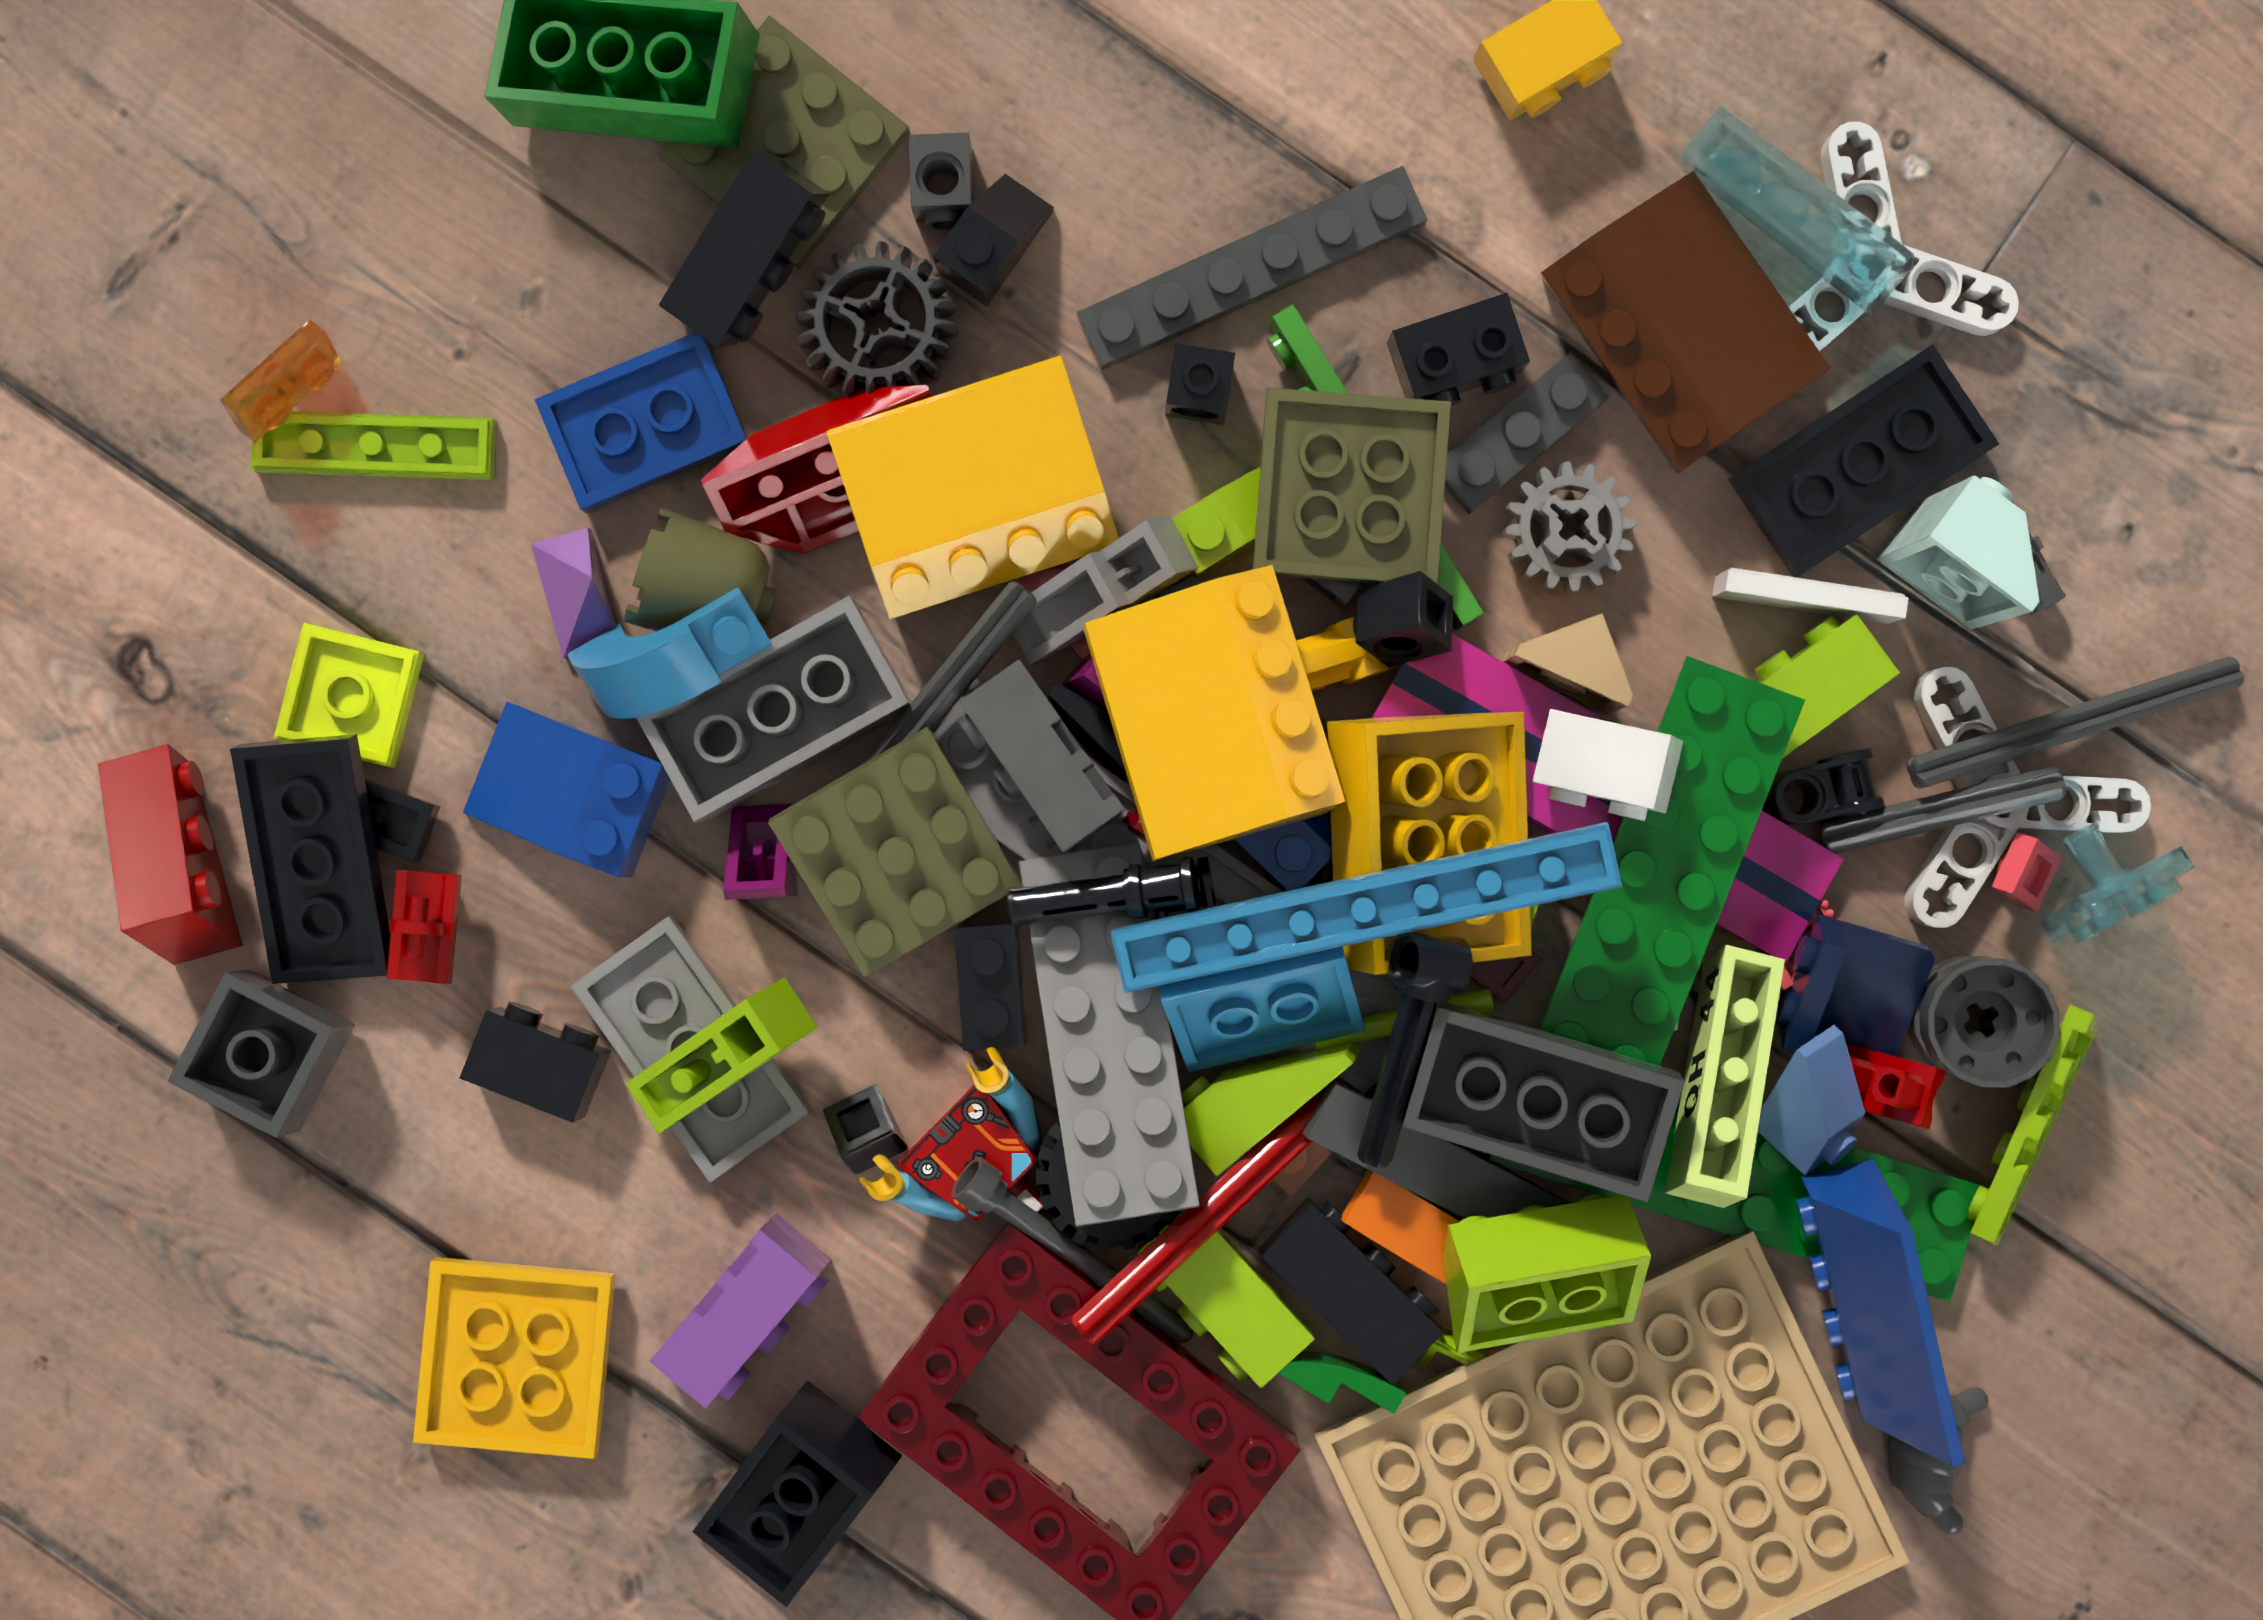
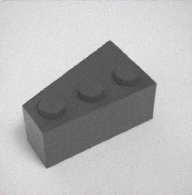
M1019 659L959 701L967 714L957 721L978 750L988 744L1001 764L992 771L1013 800L1021 794L1024 795L1036 813L1027 821L1048 850L1057 844L1063 853H1067L1125 812L1121 802L1110 790L1092 761L1080 747Z

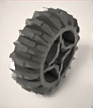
M879 241L876 246L875 257L868 258L862 243H856L853 246L856 260L846 264L843 255L839 252H834L831 255L832 262L837 269L834 274L830 275L825 269L820 267L815 268L813 275L822 286L821 291L813 288H803L801 291L802 299L815 307V309L797 311L795 318L799 325L813 328L800 334L797 337V341L802 349H816L806 359V363L812 371L827 367L821 378L824 386L831 389L845 378L842 386V395L848 396L852 395L854 391L859 390L861 386L865 387L864 392L870 394L876 387L899 386L908 382L909 386L921 385L917 375L922 371L931 379L938 380L940 378L941 371L931 359L933 356L943 360L952 359L954 354L952 347L939 340V338L958 336V325L950 320L942 319L955 313L957 307L954 299L939 298L948 289L947 281L943 276L927 281L933 270L932 263L925 258L919 261L910 269L913 256L910 248L903 246L898 251L895 259L890 260V250L887 242ZM873 280H885V282H879L874 293L867 298L858 300L845 296L844 299H841L849 290L862 283ZM903 286L915 293L925 306L926 323L924 332L912 328L910 322L898 316L901 304L899 295ZM875 313H884L890 327L884 333L879 328V335H870L865 324L866 319L872 315L876 320ZM832 316L842 319L846 326L856 331V338L853 344L855 354L851 363L842 358L833 349L830 338ZM895 347L907 351L910 348L914 349L909 356L897 364L884 368H869L871 364H876L879 356L887 349Z

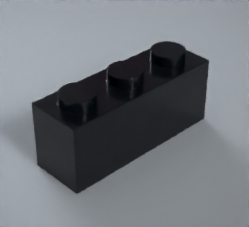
M752 151L660 301L659 306L716 347L736 345L738 341L744 343L752 336L762 320L763 313L758 309L769 291L773 293L778 291L790 276L794 263L789 259L801 240L804 242L810 240L821 226L826 212L821 207L829 193L772 152Z
M1307 1197L1258 1248L1259 1253L1296 1292L1383 1377L1394 1385L1444 1333L1433 1319L1440 1310L1415 1285L1405 1292L1389 1276L1396 1267L1371 1242L1362 1250L1346 1234L1351 1227L1341 1221L1342 1213L1328 1200L1319 1208Z

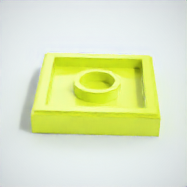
M303 623L273 739L292 740L357 734L362 761L396 768L425 653Z

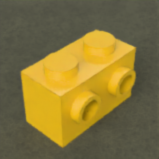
M1551 0L1481 41L1473 61L1507 118L1511 121L1525 112L1528 113L1530 118L1546 112L1561 100L1559 92L1577 81L1582 88H1585L1603 78L1613 69L1610 62L1623 42L1597 0Z

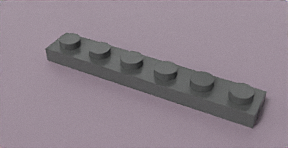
M1401 166L1077 312V317L1101 370H1104L1423 227L1428 219L1404 167Z

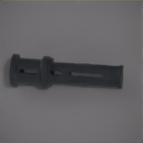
M1192 857L1181 858L1178 865L1143 869L1139 863L1131 864L1129 868L1123 869V874L1110 877L1008 889V909L1013 927L1111 913L1128 912L1129 917L1144 919L1147 918L1148 913L1151 911L1185 907L1188 913L1199 910L1198 881Z

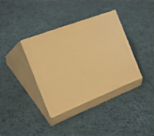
M1603 613L1521 643L1502 654L1500 661L1550 689L1604 714L1629 707L1633 698V692Z

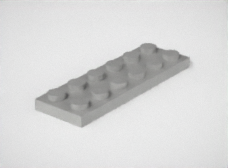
M1139 842L1019 861L1023 887L1123 874V869L1129 868L1131 864L1139 863L1143 868ZM1128 912L1029 925L1076 1227L1200 1207L1170 1025L1161 1002L1159 986L1124 993L1110 933L1115 928L1152 921L1151 912L1144 919L1129 917Z

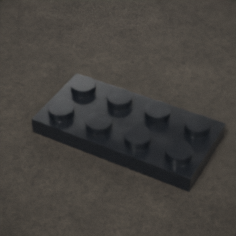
M1932 344L1728 480L1792 577H1798L1999 445V442Z
M357 734L245 743L231 748L230 752L272 984L387 976L391 933L389 932V921Z

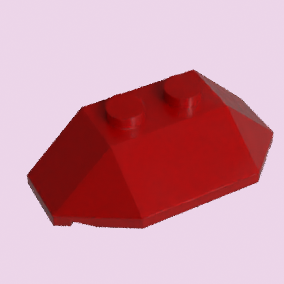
M928 386L876 387L870 394L864 392L865 388L854 391L852 395L839 397L750 435L701 479L702 486L724 531L764 545L802 554L859 531L828 439L827 430L932 397Z

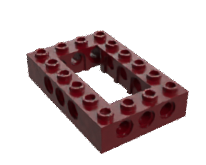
M1006 1222L867 1401L859 1419L1116 1620H1170L1301 1451L1297 1436L1181 1344L1169 1338L1133 1311L1098 1344L1092 1345L1087 1342L1074 1328L1071 1319L1101 1288L1012 1224ZM1020 1310L1210 1457L1203 1468L1197 1464L1190 1473L1191 1483L1166 1516L1160 1512L1153 1521L1154 1531L1136 1555L1129 1550L1127 1534L1120 1525L1111 1518L1107 1523L1072 1496V1488L1065 1482H1062L1060 1486L1024 1459V1450L1017 1445L1011 1449L976 1421L978 1414L961 1403H948Z

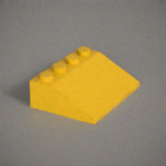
M1061 355L827 430L828 439L889 619L1082 558L1088 553L1101 551L1119 538Z
M1273 565L1216 578L1085 622L1082 625L1152 861L1321 816L1346 802Z
M1524 712L1383 717L1327 722L1328 746L1346 801L1330 811L1333 881L1528 839ZM1530 906L1412 931V933L1463 938L1471 949L1473 963L1532 956ZM1398 935L1343 946L1349 969L1373 975L1389 973V950Z

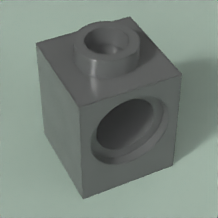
M969 133L908 135L911 209L915 221L926 222V227L931 229H952L966 208L974 202L973 151ZM947 172L957 177V186L946 195H935L926 189L930 178L937 173Z

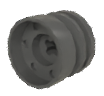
M1954 956L1933 965L1907 1032L1917 1054L1930 1066L1946 1070V1075L1980 1087H2010L2032 1078L2051 1059L2060 1036L2059 1008L2049 986L2030 968L2002 958ZM1968 1007L1982 1009L1985 1012L1978 1018L1979 1024L1982 1027L1979 1031L1964 1027V1024L1970 1020V1015L1966 1010Z

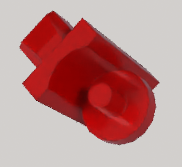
M397 870L393 916L390 919L389 925L391 937L387 979L440 984L452 983L462 875Z
M1846 1044L1864 1110L1930 1130L1933 1120V1100L1937 1089L1944 1080L1946 1070Z

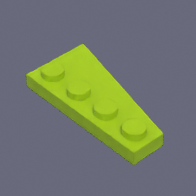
M2071 1004L2062 1023H2059L2060 1036L2051 1059L2042 1067L2038 1078H2029L2019 1098L2016 1109L2023 1111L2014 1134L2005 1131L1995 1150L1991 1163L1999 1168L1990 1189L1980 1185L1968 1209L1967 1219L1975 1222L1970 1233L1996 1246L1999 1245L2098 1030L2093 1013Z

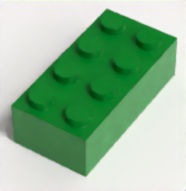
M504 0L484 97L512 126L738 148L760 34L739 3L731 1Z

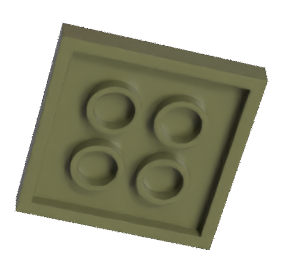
M769 15L757 29L760 36L739 147L729 148L667 141L657 154L664 163L718 206L752 151L772 152L828 192L829 196L821 207L826 212L821 226L807 242L800 241L789 259L800 270L910 134V129L907 124Z
M1267 388L1252 570L1273 565L1276 576L1379 583L1422 571L1438 584L1451 402Z
M929 726L776 814L768 821L772 831L864 978L1008 895L1009 888H1020L1022 886L1020 878Z

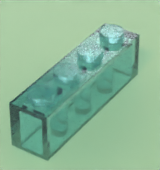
M1722 106L1716 110L1680 154L1684 171L1687 174L1694 171L1705 188L1870 316L1877 311L1913 267V252Z

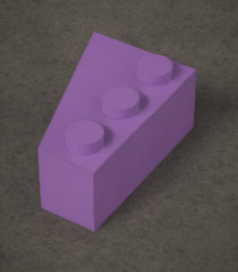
M776 1213L759 1229L749 1241V1245L732 1265L724 1271L715 1282L716 1284L689 1313L650 1362L705 1409L717 1395L728 1402L751 1374L742 1365L757 1348L767 1355L790 1328L782 1320L796 1302L806 1309L829 1282L821 1272L831 1259Z

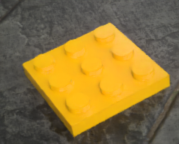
M441 1257L432 1259L429 1270L413 1443L595 1459L599 1454L616 1273Z

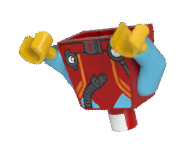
M989 1047L986 1049L993 1062L989 1069L977 1071L970 1062L966 1064L967 1071L974 1085L900 1159L897 1165L903 1171H898L884 1155L879 1154L872 1159L881 1170L885 1171L883 1177L875 1182H870L864 1177H860L859 1182L873 1199L878 1201L891 1199L917 1213L948 1220L960 1221L970 1217L978 1221L985 1213L980 1209L972 1212L952 1198L951 1193L956 1180L965 1167L975 1158L982 1157L1002 1172L1001 1179L1007 1183L1006 1190L1036 1212L1042 1207L1039 1198L1040 1193L1023 1177L1036 1163L1039 1155L1036 1148L1041 1139V1132L1033 1098L1013 1074L1008 1071L996 1048Z

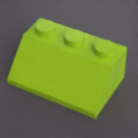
M1592 1195L1576 1203L1553 1207L1534 1205L1526 1207L1518 1213L1489 1218L1476 1215L1467 1217L1459 1223L1448 1224L1443 1263L1457 1353L1634 1322L1651 1254L1629 1197L1625 1195L1611 1197Z

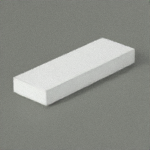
M1730 568L1715 576L1712 594L1714 598L1825 615L1833 614L1834 616L1845 618L1857 614L1861 620L1884 624L1905 619L1909 597H1905V594L1737 568Z

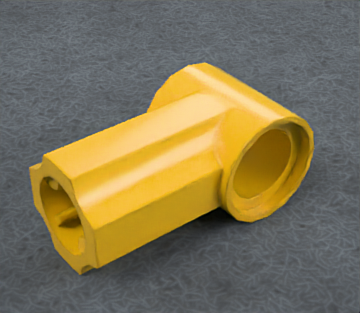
M1354 617L1324 628L1322 633L1296 641L1312 692L1338 682H1342L1343 686L1394 669L1393 667H1387L1356 644L1353 629Z

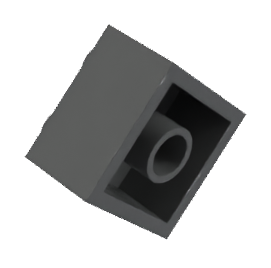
M250 969L225 972L167 1082L275 1138L300 1131L355 1024L279 984H272L271 980Z

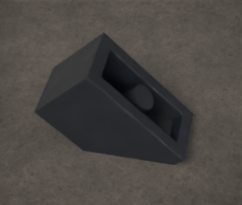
M1004 174L966 208L933 256L938 273L985 306H988L1051 216L1054 207L1007 174Z

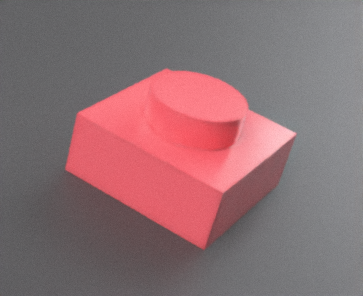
M2016 832L2010 848L2004 851L1998 860L1996 878L1991 887L2015 905L2038 913L2063 858L2039 839Z

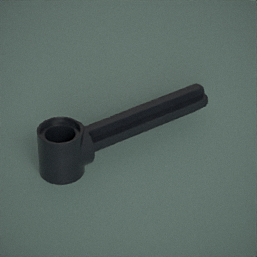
M1408 932L1399 934L1390 947L1388 955L1389 976L1396 989L1403 994L1357 1153L1358 1159L1367 1165L1376 1168H1386L1393 1160L1437 1003L1448 1002L1451 993L1461 992L1470 980L1473 959L1471 949L1463 938Z

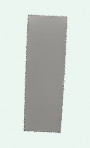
M1170 515L1147 519L1101 551L1088 553L1031 592L1037 599L1036 605L1013 632V636L1029 665L1037 664L1083 639L1085 633L1082 625L1085 622L1133 607L1137 603L1142 604L1199 567Z

